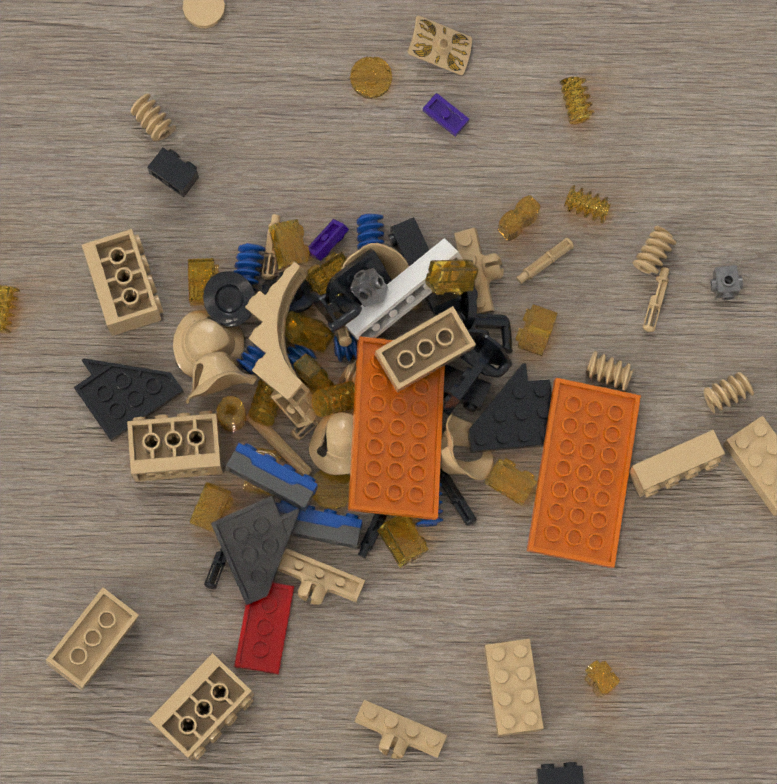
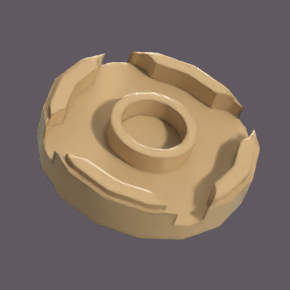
M184 0L183 12L187 21L193 24V26L206 29L215 26L223 18L225 3L224 0Z

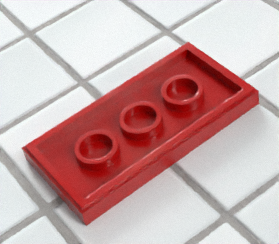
M273 583L267 597L245 605L235 668L279 675L294 586Z

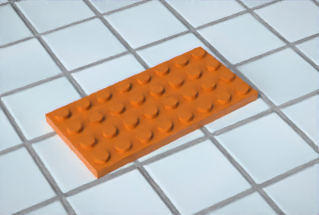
M359 336L357 342L348 511L436 520L438 518L445 366L397 393L375 356L376 350L393 340Z
M560 378L554 379L527 545L528 552L608 568L615 567L641 395Z

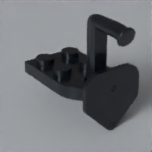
M369 249L336 273L330 279L326 293L320 296L315 291L311 292L314 305L328 321V326L333 334H336V331L359 316L362 311V303L350 288L357 272L374 268L383 278L386 285L392 281L373 249ZM337 311L343 315L336 319L333 313Z
M464 260L466 265L451 277L454 284L453 290H458L462 298V302L459 304L461 312L466 318V322L463 323L473 341L480 333L490 335L488 330L475 328L501 329L502 347L506 353H512V334L509 318L505 315L477 314L476 270L473 267V260Z
M458 311L457 314L461 321L465 323L466 318L464 314ZM478 334L474 340L475 348L460 356L462 360L473 368L467 367L459 381L453 386L443 401L446 403L443 412L449 416L481 373L489 377H501L512 366V362L501 344L486 334Z

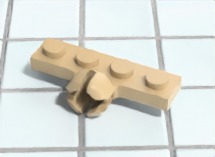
M475 227L454 233L459 254L463 260H473V267L476 270L477 314L494 312L489 284L492 280L500 279L504 275V269H500L502 265L500 257L495 253L489 255L482 254L478 232Z
M287 548L278 568V571L301 581L298 596L306 602L310 593L313 592L310 604L314 605L321 604L325 594L328 592L357 602L365 584V580Z
M366 700L363 701L355 718V723L382 735L379 750L385 756H387L390 747H394L392 759H401L408 747L416 748L438 758L447 737L443 733Z

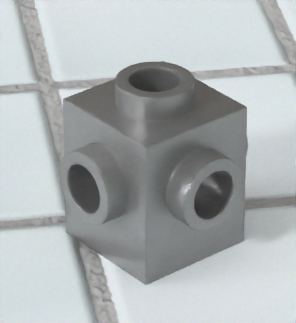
M737 265L715 267L710 285L711 291L715 292L716 298L732 300L735 296H738L740 289H743L742 276H738Z
M371 268L357 272L350 288L363 306L366 307L383 301L388 286L377 271Z

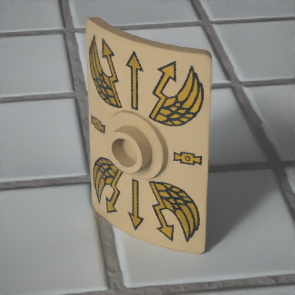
M418 15L407 52L409 55L463 75L470 57L472 38Z

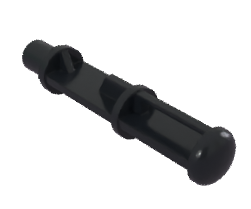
M440 468V483H442L444 491L465 525L470 526L474 524L477 518L450 475Z
M374 514L360 543L361 548L358 556L366 559L368 552L373 549L388 515Z
M222 548L216 552L204 582V586L208 589L214 590L217 588L225 566L226 557Z

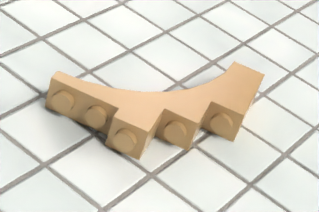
M295 262L285 269L281 278L270 287L266 295L258 291L256 295L251 297L245 308L262 322L253 330L252 335L248 338L265 353L256 362L252 371L294 407H297L310 390L296 375L286 352L285 325L287 314L297 289L307 277V273Z

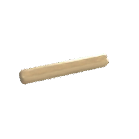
M255 410L247 414L246 420L301 476L311 474L312 469Z

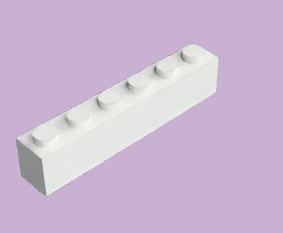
M444 238L387 284L388 288L383 301L366 307L362 304V311L359 316L346 324V328L357 341L359 336L377 338L463 268L466 263L459 252Z

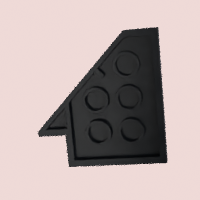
M86 358L82 359V362L91 376L74 387L111 442L128 431L127 421H133L135 417L147 418L184 392L171 372Z
M523 363L468 430L470 453L544 446L552 396L550 379L528 381L526 363Z
M273 496L211 523L246 605L268 596L300 514V510L296 509L281 516Z

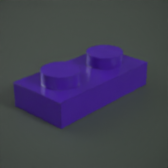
M437 93L423 107L424 113L455 137L469 122L467 116Z
M333 219L305 251L309 256L321 261L343 239L349 229L345 224Z

